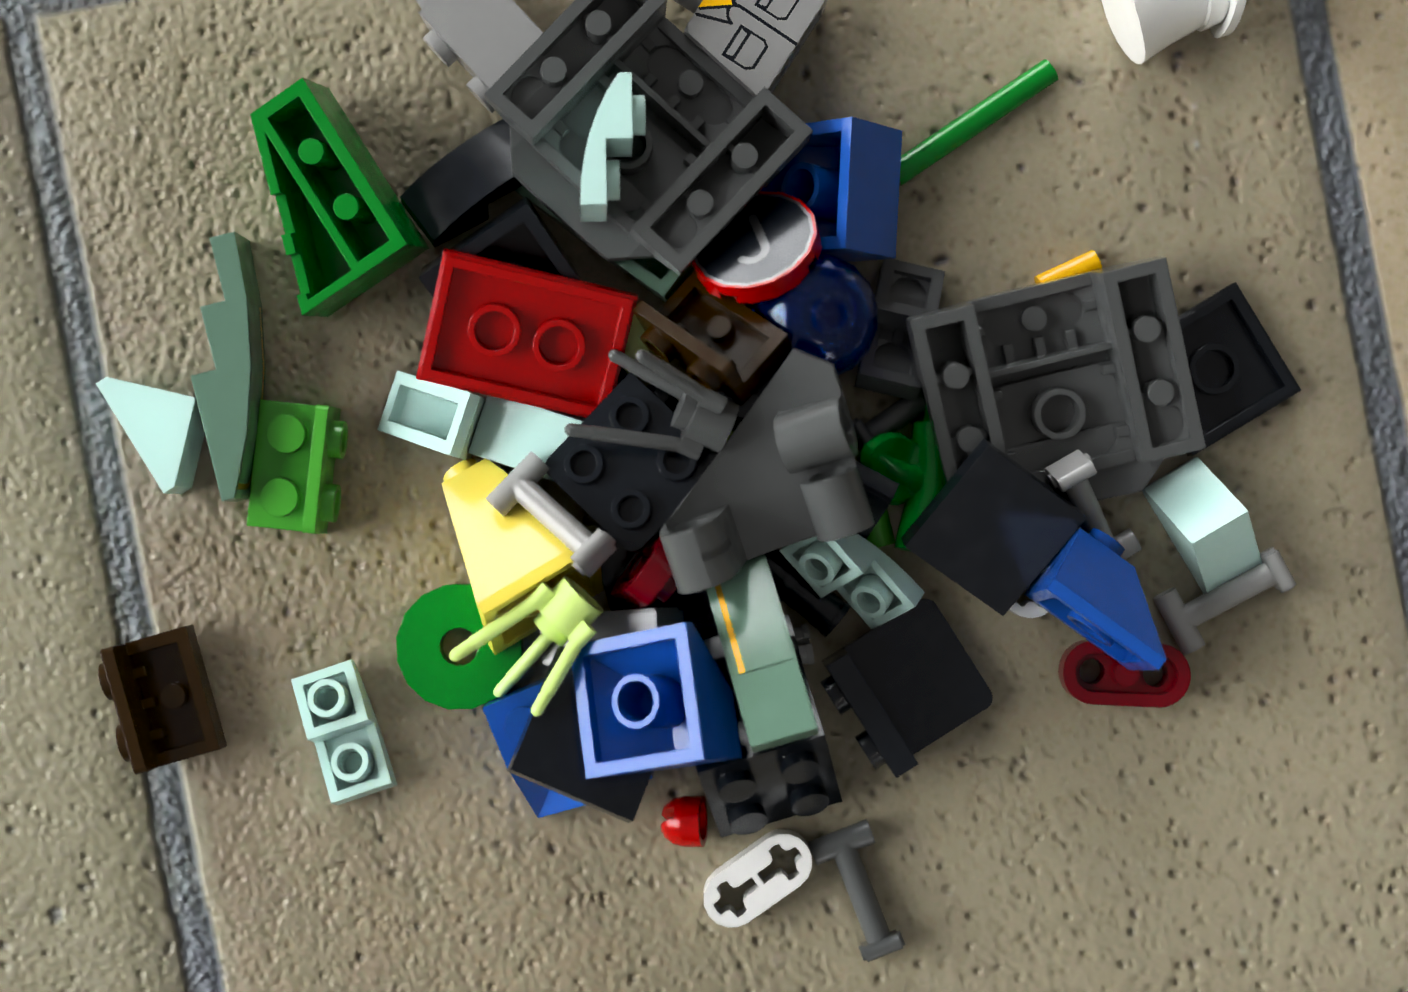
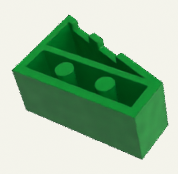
M301 78L250 114L270 194L276 196L285 234L281 235L285 253L287 256H291L301 294L297 295L302 316L329 317L429 249V246L329 88Z

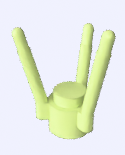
M564 576L553 588L542 582L527 599L452 649L449 653V658L454 662L460 661L534 611H540L533 619V622L542 633L496 685L493 693L497 698L504 697L553 642L563 646L569 640L531 707V713L534 716H541L559 689L581 649L597 633L591 625L603 613V609L598 602L568 576Z

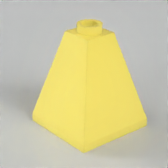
M471 458L451 467L443 477L444 482L441 484L483 627L527 599L542 582L553 588L564 576H568L584 588L592 597L603 591L601 567L590 578L586 575H581L572 566L574 562L570 557L574 553L522 505L517 503L503 517L485 499L507 477L508 473L488 459L484 458L477 463L475 459ZM534 611L488 642L494 655L537 631L539 628L535 625L533 619L540 611Z

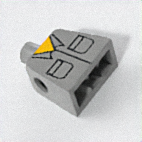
M673 0L694 13L684 30V34L753 97L764 87L771 93L774 92L824 14L827 0Z

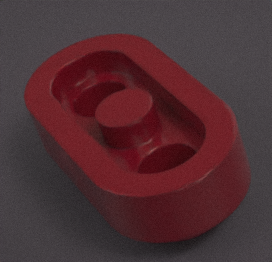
M660 537L653 539L642 551L635 554L611 591V596L630 609H637L647 605L652 606L657 599L664 603L677 589Z
M1086 639L1069 646L1063 653L1058 667L1059 679L1065 691L1083 703L1156 708L1173 705L1185 695L1190 685L1191 671L1188 661L1179 650L1161 643L1167 659L1162 665V678L1158 683L1148 685L1143 677L1144 670L1126 669ZM1095 659L1100 667L1099 675L1094 681L1084 682L1080 676V667L1086 660Z

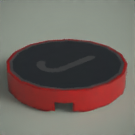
M760 191L692 262L698 280L709 294L722 299L720 293L725 296H734L736 303L754 304L778 298L802 283L810 274L808 266L816 256L817 260L819 258L822 245L814 213L802 200L783 192Z

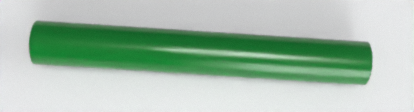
M1043 59L901 155L900 186L1058 80V75L1052 64L1048 60Z

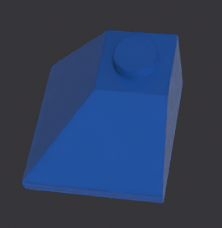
M1081 528L1077 529L1036 577L1024 595L1126 669L1159 670L1167 659L1136 569L1120 557L1125 551L1124 547L1111 536L1097 528H1092L1089 533Z
M682 622L589 641L581 649L572 665L586 779L684 768L742 758L733 691L692 622Z

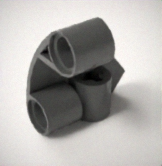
M794 348L721 451L659 531V536L678 593L689 594L720 585L732 579L747 560L815 536H817L820 542L834 541L860 533L875 524L854 458L858 454L856 432L833 363Z

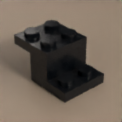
M789 615L784 617L819 734L753 753L720 637L715 636L703 640L733 691L742 758L696 765L697 774L721 838L732 834H752L761 830L766 824L796 815H815L829 805L842 802L826 736L804 671Z

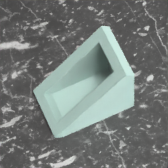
M397 370L377 430L459 459H471L473 455L469 454L468 451L486 399L457 388L419 380L414 375Z
M105 377L97 382V387L164 494H183L191 489L205 435L196 397L110 377Z
M1198 457L1190 459L1143 489L1144 496L1203 594L1262 564L1248 510Z

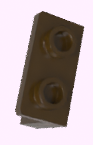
M695 271L658 311L642 300L632 311L645 330L640 339L654 355L668 364L674 358L678 359L688 366L686 372L691 379L718 394L720 391H723L741 405L748 400L794 348L787 333L744 304L736 303L735 298L732 296H725L720 293L722 298L720 299L709 294L698 280Z
M193 625L100 650L103 663L98 668L99 682L105 696L109 700L114 701L120 725L116 728L117 746L123 759L126 762H131L133 772L136 775L163 765L220 750L227 746Z

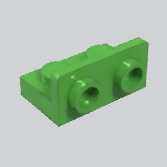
M260 399L246 526L301 531L302 533L327 534L328 522L335 523L337 521L341 505V487L339 484H333L335 459L344 458L348 441L347 421H340L341 409L328 405H308Z

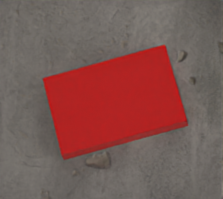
M445 248L439 268L416 379L587 418L617 386L621 366L610 361L608 353L612 349L625 353L634 316L632 310L636 307L638 295Z

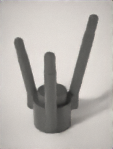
M612 349L608 353L610 361L679 399L672 417L671 426L681 430V437L569 423L565 427V433L570 437L674 451L698 460L704 447L717 453L721 451L734 426L739 404L728 400V397L705 388L644 349L637 351L636 359L617 349Z

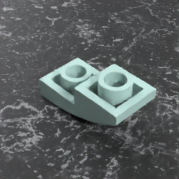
M618 72L607 89L595 115L583 160L580 194L581 222L607 221V201H620V161L606 160V157H632L633 136L645 135L646 133L645 95H632V72Z
M487 395L468 453L515 468L532 451L546 463L551 454L569 437L565 433L566 425L569 423L581 424L583 421L536 406ZM547 473L543 476V478L554 481Z
M859 534L827 542H820L817 536L780 549L783 556L820 598L837 590L871 630L916 607L925 593L896 562Z
M350 659L291 679L307 740L315 743L331 804L341 805L397 786L375 713L355 662Z

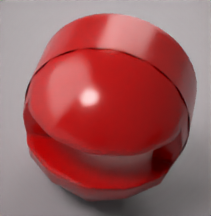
M681 796L673 798L663 807L661 814L666 819L660 826L664 837L673 844L682 847H704L708 832V811L705 797Z

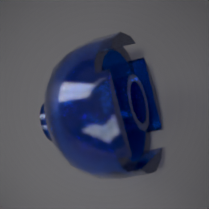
M820 254L818 260L816 256L808 266L810 273L804 277L799 285L778 298L746 304L748 308L787 333L791 340L789 353L773 370L775 373L791 351L796 348L833 363L839 376L852 370L869 353L877 334L878 303L870 282L854 265L833 255Z

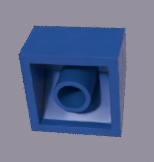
M855 117L805 123L813 130L809 142L774 180L761 191L783 192L802 200L814 213L822 245L817 261L856 262L896 259L902 131Z

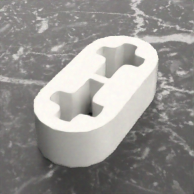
M775 829L766 833L714 870L707 878L704 886V907L708 916L716 924L724 927H740L749 923L800 887L808 879L812 869V854L806 840L799 833L790 829ZM779 844L785 851L796 847L800 851L794 857L796 870L793 873L787 874L782 868L775 869L764 878L759 873L773 861L770 850L773 846ZM750 878L755 881L756 884L747 889L742 895L744 903L742 909L736 911L730 904L720 908L716 904L721 898L719 888L721 883L727 881L730 886L736 888Z

